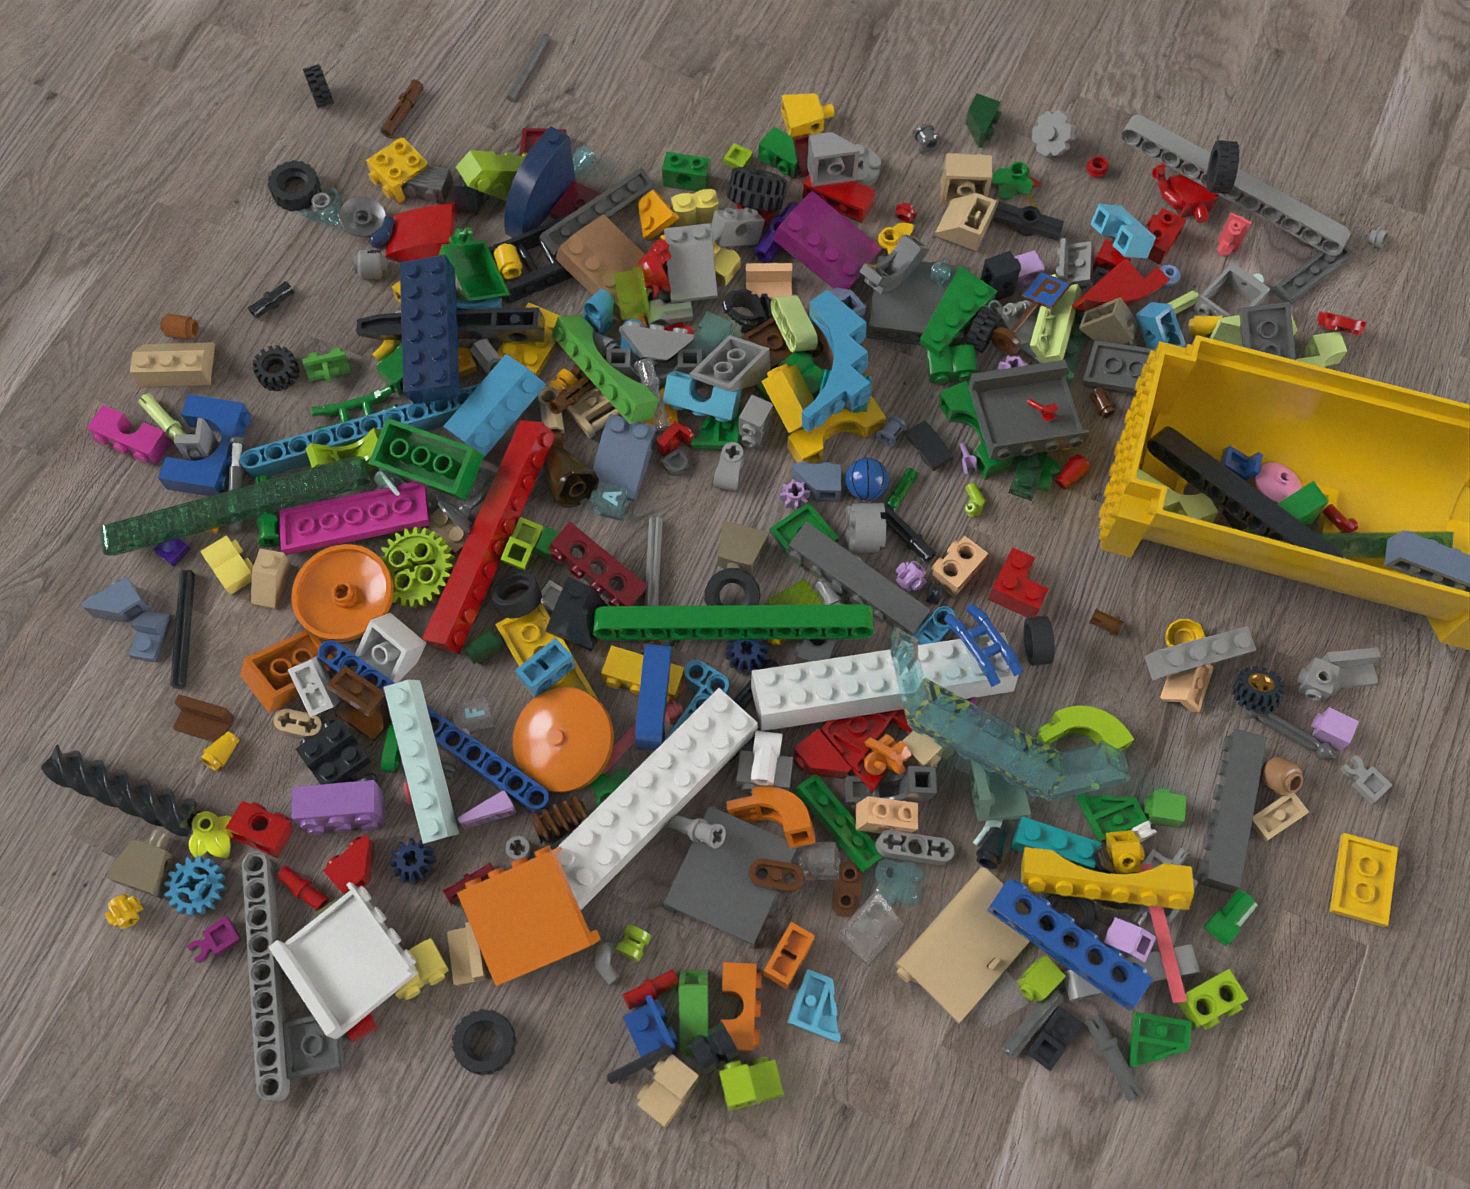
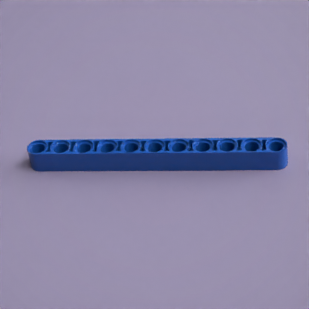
M328 640L322 643L318 649L321 661L335 674L344 666L348 668L358 666L355 673L369 682L371 680H378L376 687L384 691L385 686L395 684L335 641ZM338 652L335 658L327 659L330 653ZM427 706L431 723H440L438 729L433 731L439 748L498 790L505 791L508 797L529 812L542 815V809L549 810L551 801L544 787ZM451 738H460V741L457 745H448V741ZM472 752H481L479 759L475 761L468 760ZM492 767H502V771L498 775L492 776L489 774ZM514 781L523 782L522 788L517 791L511 790L510 785ZM534 796H543L544 801L541 805L534 806L531 804Z

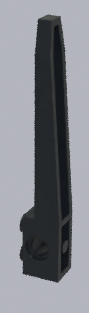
M539 308L457 310L458 339L495 338L497 342H544L545 319ZM401 313L377 314L357 319L356 333L361 337L378 340H402Z

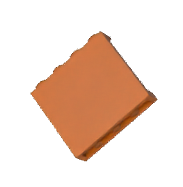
M549 845L535 851L536 858L529 861L526 856L511 862L513 868L507 871L504 870L503 866L488 873L489 879L482 881L480 877L465 883L467 889L457 893L496 986L585 949L601 940L597 929L589 931L556 853L563 850L561 846L551 850Z

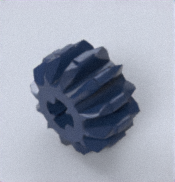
M731 639L732 643L726 644L728 652L725 653L726 660H731L729 662L731 669L738 666L739 674L744 669H747L748 674L751 675L753 667L760 670L762 668L761 663L767 662L768 656L766 653L768 652V646L763 645L764 639Z
M410 838L408 846L403 842H399L401 850H392L391 854L395 859L390 860L389 865L394 867L392 874L394 877L400 876L401 883L405 884L410 880L412 885H416L418 877L423 881L427 880L425 872L434 873V868L430 866V864L437 861L436 857L431 855L434 850L431 846L426 847V843L423 844L422 839L416 844L415 840ZM414 857H415V858L418 860L417 863H416L415 865H414L413 863H411V866H410V865L408 864V861H409L411 858H412L413 860H415V859H414Z

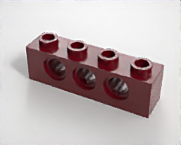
M571 521L547 548L550 551V556L555 561L565 563L570 568L569 571L578 579L583 578L588 582L589 586L598 595L602 594L609 600L610 606H632L648 587V585ZM572 548L579 549L582 553V558L573 557L570 550ZM590 565H598L601 568V574H594L590 569ZM611 580H616L620 583V591H615L611 588Z

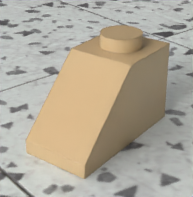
M259 549L252 569L251 604L253 606L277 610L292 566L284 553Z

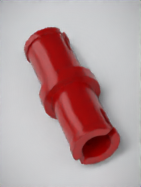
M284 866L276 876V880H279L293 891L294 897L303 899L315 911H319L327 904L329 898L313 887L312 882L308 878L303 879L289 866Z
M671 969L652 980L649 978L644 980V984L627 993H623L622 996L628 1009L632 1010V1008L646 1002V997L649 995L652 996L653 1001L658 999V995L675 986H679V981L674 970Z

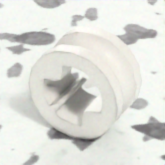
M1150 820L1131 829L1140 842L1157 833L1155 829H1151L1150 825L1152 823Z

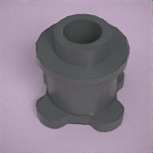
M922 124L917 127L914 133V139L921 145L919 148L920 154L937 150L940 147L939 141L942 137L940 134L934 133L933 125Z

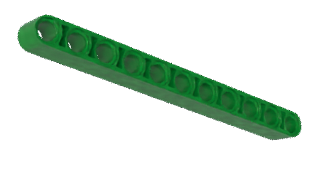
M863 604L604 606L595 610L593 635L600 640L864 639L874 634V611L871 606Z

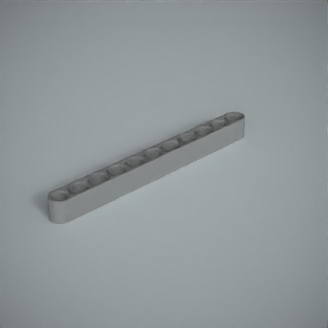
M1134 115L1130 118L1121 132V139L1124 143L1207 188V169L1210 152L1144 116ZM1239 168L1232 191L1229 194L1216 193L1331 256L1339 255L1350 237V231L1345 226Z

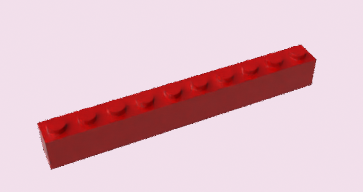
M520 420L422 638V640L437 650L460 654L496 573L508 540L515 530L519 517L556 436L542 422Z

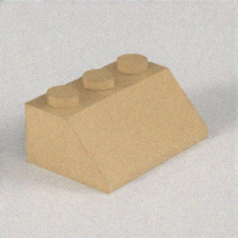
M214 342L144 344L132 352L130 374L139 387L211 385L215 344Z

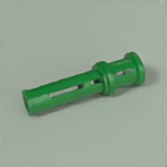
M261 475L260 478L256 477L255 479L259 507L256 526L260 532L258 544L268 548L277 546L281 542L280 536L277 534L279 519L274 513L272 479L270 476Z

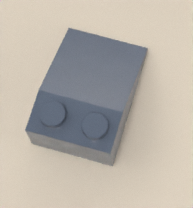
M613 414L609 415L593 466V470L599 478V485L596 491L602 493L622 491L621 495L616 497L635 501L657 442L656 426L643 422L629 424L624 417Z

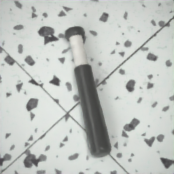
M231 437L229 443L232 445V464L229 467L226 530L230 533H239L242 530L243 479L240 457L245 439L242 437Z

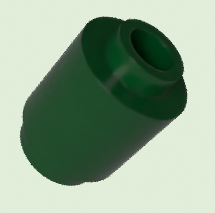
M489 629L468 641L469 644L464 646L473 664H476L477 662L483 663L502 652L501 646L504 643L497 631L492 633Z

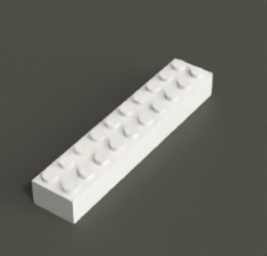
M1001 632L1000 635L1008 644L1005 633ZM982 635L974 639L981 650L994 644L988 635ZM956 639L753 670L751 689L761 731L918 707L909 702L924 678L961 699H969L970 697L976 698L1014 692L1019 675L1014 677L1001 653H998L989 659L1001 683L991 687L987 677L984 676L981 668L978 666V662L963 641Z
M720 688L558 846H561L563 850L556 853L580 910L755 735L758 723Z

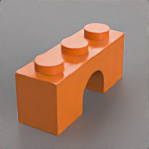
M723 962L722 995L736 996L741 1000L744 1008L741 1015L736 1019H721V1022L726 1027L739 1053L753 1054V1047L759 1046L760 1029H754L755 1017H760L761 1000H755L756 989H761L762 972H757V964Z

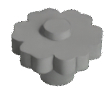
M1059 110L1055 112L1046 111L1043 115L1039 116L1037 120L1038 125L1032 129V141L1037 143V152L1048 157L1052 155L1061 156L1069 150V142L1075 139L1076 128L1075 125L1070 124L1071 116Z

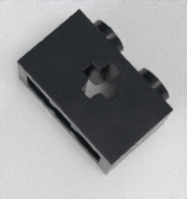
M1011 251L985 259L980 279L997 291L996 296L992 300L999 301L1014 294L1021 271V264L1017 258H1014Z

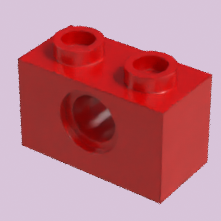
M243 800L225 827L229 838L275 858L279 857L294 832L291 821L286 815L279 812L275 814L270 813L257 802L250 804ZM267 824L264 830H255L258 825Z

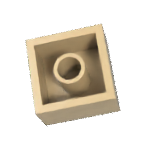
M946 153L941 179V204H950L954 198L973 193L988 197L992 180V155Z

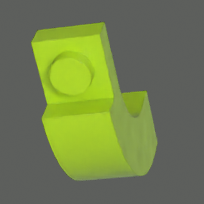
M373 428L364 438L347 446L333 447L310 443L306 447L312 469L324 470L329 478L352 477L376 469L369 464V460L382 430Z
M1071 706L1056 711L1050 720L1051 722L1038 730L1039 734L1036 740L1048 746L1066 735H1083L1091 739L1099 747L1107 760L1127 749L1134 741L1130 732L1117 718L1106 711L1090 706Z

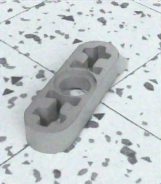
M886 830L876 840V849L880 855L906 861L945 865L952 859L955 852L953 844L945 838ZM887 838L890 839L891 844H894L891 849H888V844L883 843ZM909 842H917L921 846V853H912L908 847ZM939 846L942 847L943 852H946L943 857H940V852L934 851Z

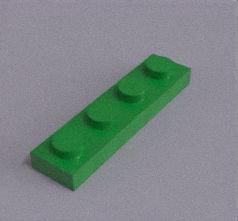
M817 774L796 787L794 792L863 873L883 858L878 853L876 844L865 831L856 830V820Z

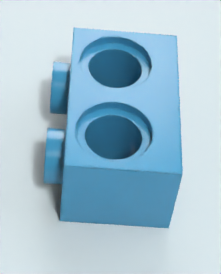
M554 638L518 667L515 672L519 682L535 698L548 690L576 666L572 655L557 638Z

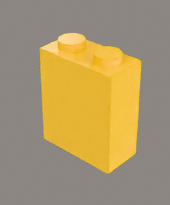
M787 364L778 366L767 372L768 378L761 382L788 433L802 427V411L814 401V398L796 364L790 367Z

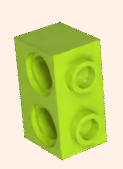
M1230 969L1185 993L1187 1001L1178 1002V1005L1188 1021H1192L1193 1029L1203 1026L1207 1030L1220 1022L1217 1017L1226 1012L1228 1017L1242 1010L1241 1003L1248 1000V997ZM1221 988L1225 989L1229 993V1002H1226L1221 998ZM1197 1001L1202 1002L1206 1006V1015H1202L1197 1011Z

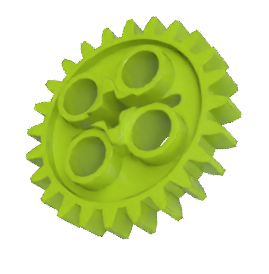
M414 527L412 533L405 528L404 536L395 533V542L390 539L387 540L390 547H382L381 549L385 555L379 557L388 567L393 579L394 594L392 602L397 604L401 602V605L407 608L410 605L417 609L419 603L421 606L427 607V600L436 603L435 595H442L443 591L441 589L446 587V581L451 575L449 571L455 567L450 564V561L454 560L455 556L448 554L452 547L445 545L447 540L439 537L438 533L431 532L427 528H423L421 531L417 527ZM428 547L427 554L422 557V551ZM405 555L404 561L399 564L400 557ZM433 571L432 578L427 581L428 573ZM410 578L409 585L404 588L405 580Z

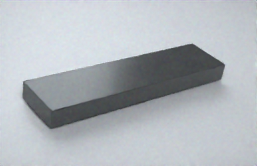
M1344 246L1342 252L1336 256L1320 251L1277 284L1272 292L1283 302H1290L1291 305L1351 259L1354 253L1347 246Z

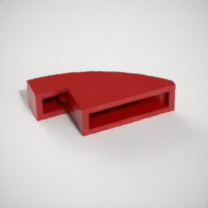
M1125 258L1081 296L1072 307L1077 310L1087 311L1117 298H1121L1126 306L1129 307L1146 299L1170 280L1158 266L1143 278Z

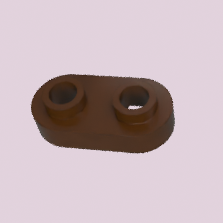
M761 858L755 860L749 868V879L753 885L759 888L793 893L799 890L803 884V871L798 865ZM760 870H764L768 876L762 879L758 877L757 873ZM787 875H792L795 881L787 883L784 878Z
M854 862L842 863L835 875L832 908L841 917L852 916L859 907L863 872ZM852 871L855 877L848 879L845 877V872ZM847 897L850 899L851 904L845 906L841 903V899Z

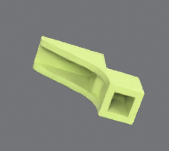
M1341 332L1313 335L1305 347L1306 358L1296 360L1324 368L1339 364L1347 353Z
M1138 469L1137 479L1164 485ZM1167 488L1163 510L1213 523L1218 510L1209 497L1203 493L1183 495Z

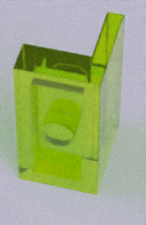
M642 265L633 266L632 270L614 273L622 320L650 316Z

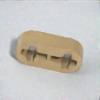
M292 709L280 710L276 713L273 721L275 727L282 734L302 739L306 736L316 735L322 731V726L324 725L318 716L310 717L308 713ZM289 717L296 724L287 723L284 726L281 722ZM314 722L317 728L311 729L309 733V731L306 729V727L303 726V724L311 726Z

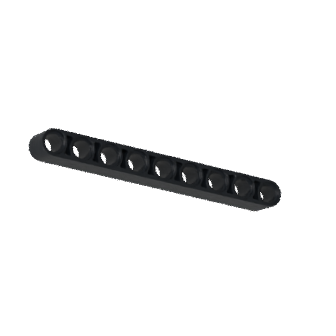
M1166 426L1148 440L1147 448L1155 458L1259 536L1346 559L1341 551L1174 428Z

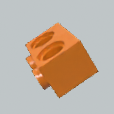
M790 922L766 965L763 976L788 990L814 942L815 935Z

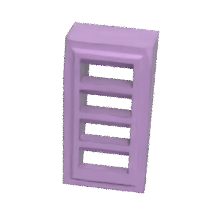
M502 790L459 816L458 821L463 829H468L517 814L506 792Z

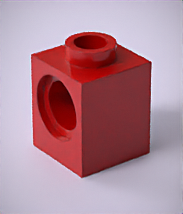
M1105 239L1096 257L1093 270L1095 271L1096 267L1099 266L1110 271L1127 257H1124L1113 246L1114 242Z

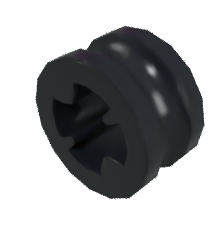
M932 580L926 602L934 601L935 605L939 604L944 587L943 583L937 585Z

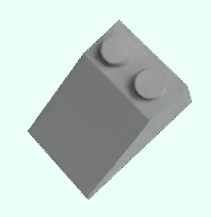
M710 223L664 228L665 241L669 244V252L671 253V258L667 261L671 302L677 303L718 298L714 244Z
M729 335L690 373V378L730 392L758 385L767 376V372L771 371L770 350L767 347Z

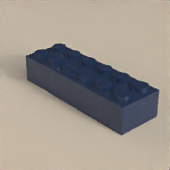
M446 255L400 262L403 393L414 404L460 397L455 267Z

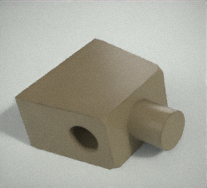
M1121 298L1085 311L1079 329L1094 341L1136 346L1137 344L1134 335L1138 321Z
M723 520L718 551V566L725 569L740 568L752 575L768 546L769 532Z
M153 829L147 843L132 839L111 867L106 878L117 884L162 899L166 889L164 882H168L169 871L171 872L174 862V856L162 849L169 835Z

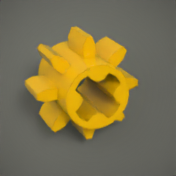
M122 894L113 898L108 903L110 911H107L104 915L110 925L113 924L114 927L119 925L121 929H125L139 921L140 917L137 912L143 910V907L138 898L135 899L134 896L128 897L127 894Z

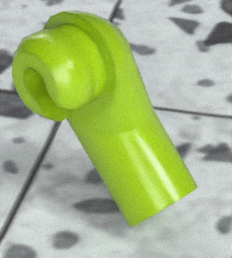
M973 482L965 487L971 498L969 503L965 505V512L970 517L978 516L985 505V498L977 484Z

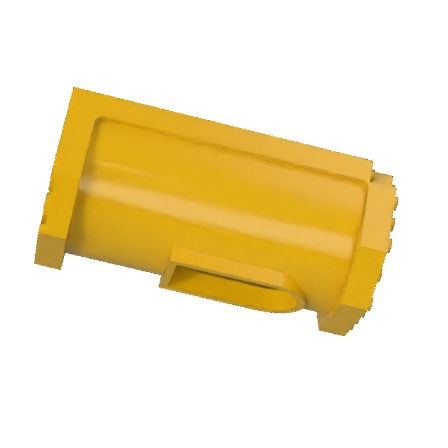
M1196 335L1192 345L1187 344L1186 348L1159 341L1155 351L1150 350L1147 363H1144L1141 376H1138L1135 385L1136 397H1133L1130 409L1127 410L1124 423H1126L1125 430L1123 429L1120 440L1117 441L1114 450L1116 457L1109 471L1111 478L1104 491L1106 499L1102 503L1098 516L1101 518L1099 523L1101 550L1131 558L1141 539L1424 615L1427 617L1441 643L1470 650V592L1418 579L1384 566L1387 540L1403 530L1412 531L1420 537L1435 540L1441 545L1459 549L1462 553L1470 555V404ZM1170 426L1219 462L1223 449L1230 445L1248 457L1260 452L1263 454L1261 465L1267 462H1276L1287 466L1297 475L1302 488L1314 481L1329 500L1323 510L1328 505L1333 504L1347 519L1353 518L1358 522V529L1353 534L1344 535L1322 511L1319 513L1316 534L1341 551L1346 559L1163 510L1167 488L1176 493L1183 494L1184 488L1190 483L1149 452L1147 448L1148 440L1164 427ZM1138 469L1164 485L1137 479ZM1254 477L1246 480L1247 483L1257 489Z

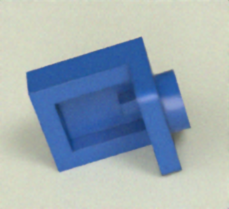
M1229 445L1223 449L1220 463L1246 481L1259 474L1262 468L1263 454L1257 452L1253 456L1248 457Z

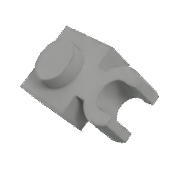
M1356 755L1349 760L1355 766V769H1351L1347 764L1340 768L1345 776L1353 777L1356 780L1351 786L1370 804L1375 803L1392 786L1373 766L1366 770L1363 761Z

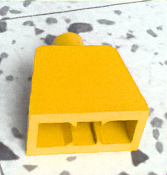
M815 93L782 95L781 112L788 135L792 137L821 133L824 130V119L834 117L833 104L820 105L818 95Z

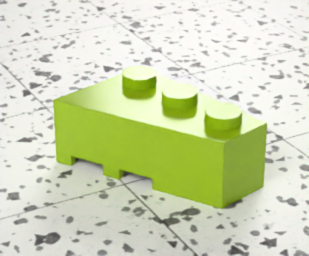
M470 150L456 168L468 187L507 201L515 175L528 153H523L522 156H514L512 152L496 155L494 151Z

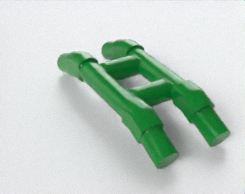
M390 384L366 396L337 404L311 407L310 413L311 416L324 417L338 415L339 413L341 423L351 420L348 410L362 407L364 416L374 414L371 404L382 402L386 397L394 394L395 389ZM395 404V405L391 406V407L388 408V409H383L382 411L389 410V409H392V408H396V407H399V406H398L397 404ZM333 425L316 427L315 430H319Z

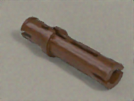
M412 79L406 91L400 94L398 103L380 128V132L385 137H393L410 108H414L416 105V99L424 89L420 81Z
M587 375L571 387H565L560 395L551 400L548 404L550 410L554 414H560L569 405H575L581 396L595 387V384ZM573 393V395L566 400V397Z

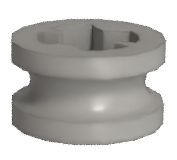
M514 836L506 844V853L512 861L524 856L528 859L531 854V846L524 837ZM521 843L525 851H520L521 855L516 856L512 847H517L515 844Z

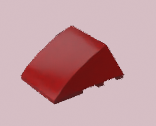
M455 201L412 209L394 215L392 218L395 219L391 239L386 243L385 257L400 263L439 256L442 245L451 244L449 236H454L455 221H457L458 211L455 210Z

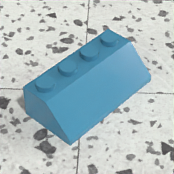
M505 354L443 427L464 445L475 448L485 457L546 384L527 367Z

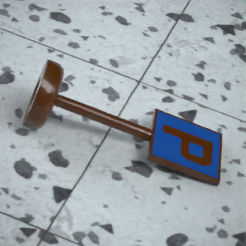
M1041 271L1021 295L1022 298L1033 302V304L1011 330L997 327L992 331L990 339L993 345L1004 354L1016 355L1021 348L1020 339L1016 335L1017 331L1038 305L1052 310L1071 284Z

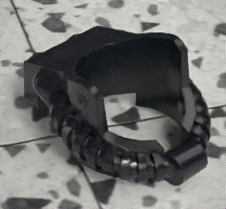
M735 290L729 292L721 304L724 313L728 314L736 324L739 323L741 333H747L773 317L771 299L768 297V294L762 293L759 298L758 294H752L750 290ZM732 307L747 308L753 313V316L742 315Z

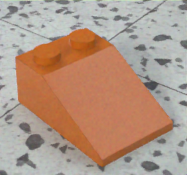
M305 630L244 658L240 676L268 713L300 697L288 669L318 656V649L322 642ZM329 654L327 657V659L334 658L331 654ZM325 666L328 675H330L332 671Z

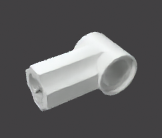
M756 730L751 782L762 786L774 784L777 758H779L782 734Z

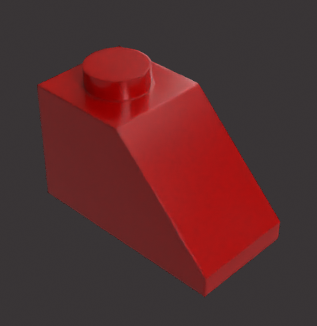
M819 729L794 747L793 761L801 771L805 769L809 775L817 774V776L840 779L851 776L852 768Z

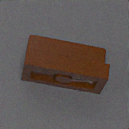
M178 694L174 704L181 711L173 729L177 732L215 742L228 731L234 716L227 708Z

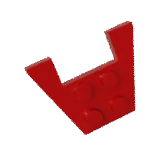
M906 709L836 719L827 721L822 727L821 732L850 765L852 771L874 793L886 777L887 770L885 769L880 775H872L865 769V759L872 749L866 746L864 742L870 737L879 741L891 723L911 733L919 725L923 727L928 720L929 714L919 711L918 714Z

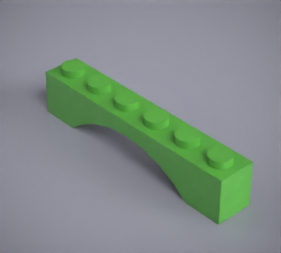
M581 314L557 317L552 337L630 424L651 420L659 402L658 398L646 385L623 375L601 356L593 342V327Z

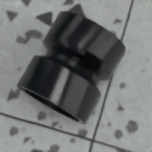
M723 1022L709 1029L707 1036L700 1034L687 1042L705 1076L719 1069L720 1062L729 1063L740 1056Z

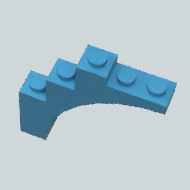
M828 290L809 302L810 318L822 330L828 340L834 361L825 387L817 398L802 411V427L808 432L815 427H820L827 418L834 413H839L845 405L853 411L859 405H864L870 398V382L861 375L868 367V351L860 345L866 338V321Z

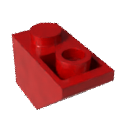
M366 834L352 840L348 845V849L341 855L331 858L326 865L327 867L323 870L343 895L350 891L347 887L349 882L357 887L361 885L364 887L370 882L375 844Z

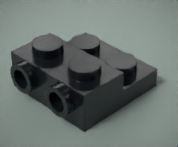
M340 718L336 721H327L322 726V731L314 736L304 737L300 742V746L295 749L320 785L343 783L371 763L369 757Z

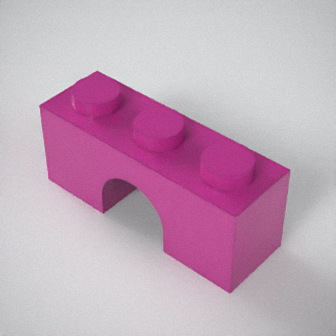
M102 405L87 427L93 435L92 439L102 446H106V444L112 446L120 454H131L143 464L149 462L157 466L172 444L165 431L143 422L136 432L127 434L132 425L126 416L119 411Z

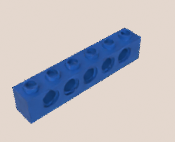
M1008 878L987 911L1128 1011L1135 1008L1153 978L1147 975L1148 971L1137 963L1131 964L1125 960L1123 953L1115 947H1107L1099 941V937L1092 931L1079 928L1075 925V920L1065 913L1059 914L1053 910L1050 902L1043 897L1037 896L1036 898L1030 894L1028 888L1020 881H1012ZM1024 903L1029 909V914H1020L1016 909V904ZM1040 920H1048L1052 924V931L1043 930L1040 926ZM1064 936L1073 937L1076 941V948L1067 947L1063 940ZM1089 952L1099 956V965L1090 963L1088 960ZM1113 969H1118L1123 973V982H1118L1113 978Z

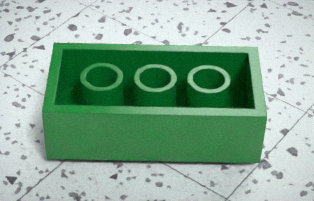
M387 418L369 464L380 471L466 501L484 455L473 447Z

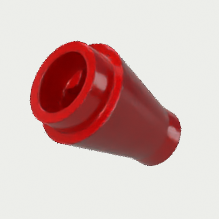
M1076 454L1074 457L1071 456L1059 476L1055 479L1057 485L1066 490L1070 485L1088 474V469L1091 467L1089 461L1080 454Z

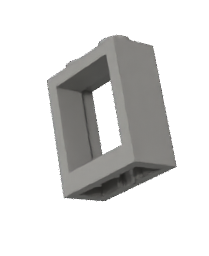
M1232 262L1199 296L1193 310L1198 312L1200 316L1224 315L1225 317H1230L1232 315L1210 301L1224 285H1227L1251 302L1248 307L1261 305L1270 288Z

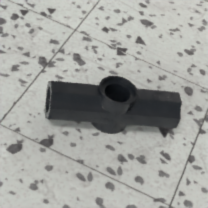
M1000 201L993 217L995 222L1017 228V231L1023 236L1037 234L1057 241L1065 222L1041 214L1039 209L1034 206L1020 208Z

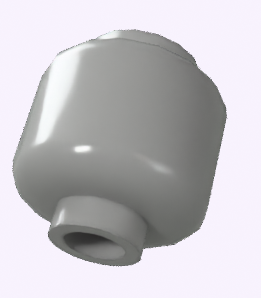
M361 249L357 255H354V272L363 280H379L383 276V271H388L387 257H382V253L378 249Z

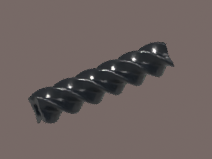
M58 744L55 746L50 758L41 766L44 774L55 784L72 788L81 795L95 798L107 806L117 807L128 815L141 817L149 824L164 827L171 833L187 837L189 835L194 817L202 812L197 811V802L193 798L177 801L174 793L169 788L154 791L147 779L131 782L125 770L118 769L108 772L103 761L94 760L85 763L80 751L73 750L68 753H62Z

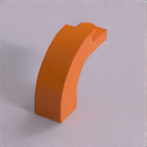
M771 786L753 787L752 796L726 801L729 815L745 822L772 820L781 824L784 828L789 848L816 843L814 829L806 806L800 798L785 789Z

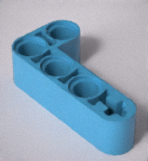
M699 660L690 661L685 666L686 685L697 694L664 742L714 693L711 690L714 685L723 686L724 689L722 691L729 696V681L725 675ZM693 672H700L703 674L702 677L698 679H693L690 677V674Z

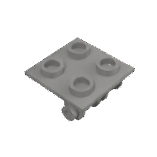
M1026 300L1015 304L1007 303L1006 306L996 307L995 310L1001 314V320L1005 327L1011 330L1033 302ZM1038 305L1017 331L1016 335L1020 339L1021 345L1031 343L1041 305Z

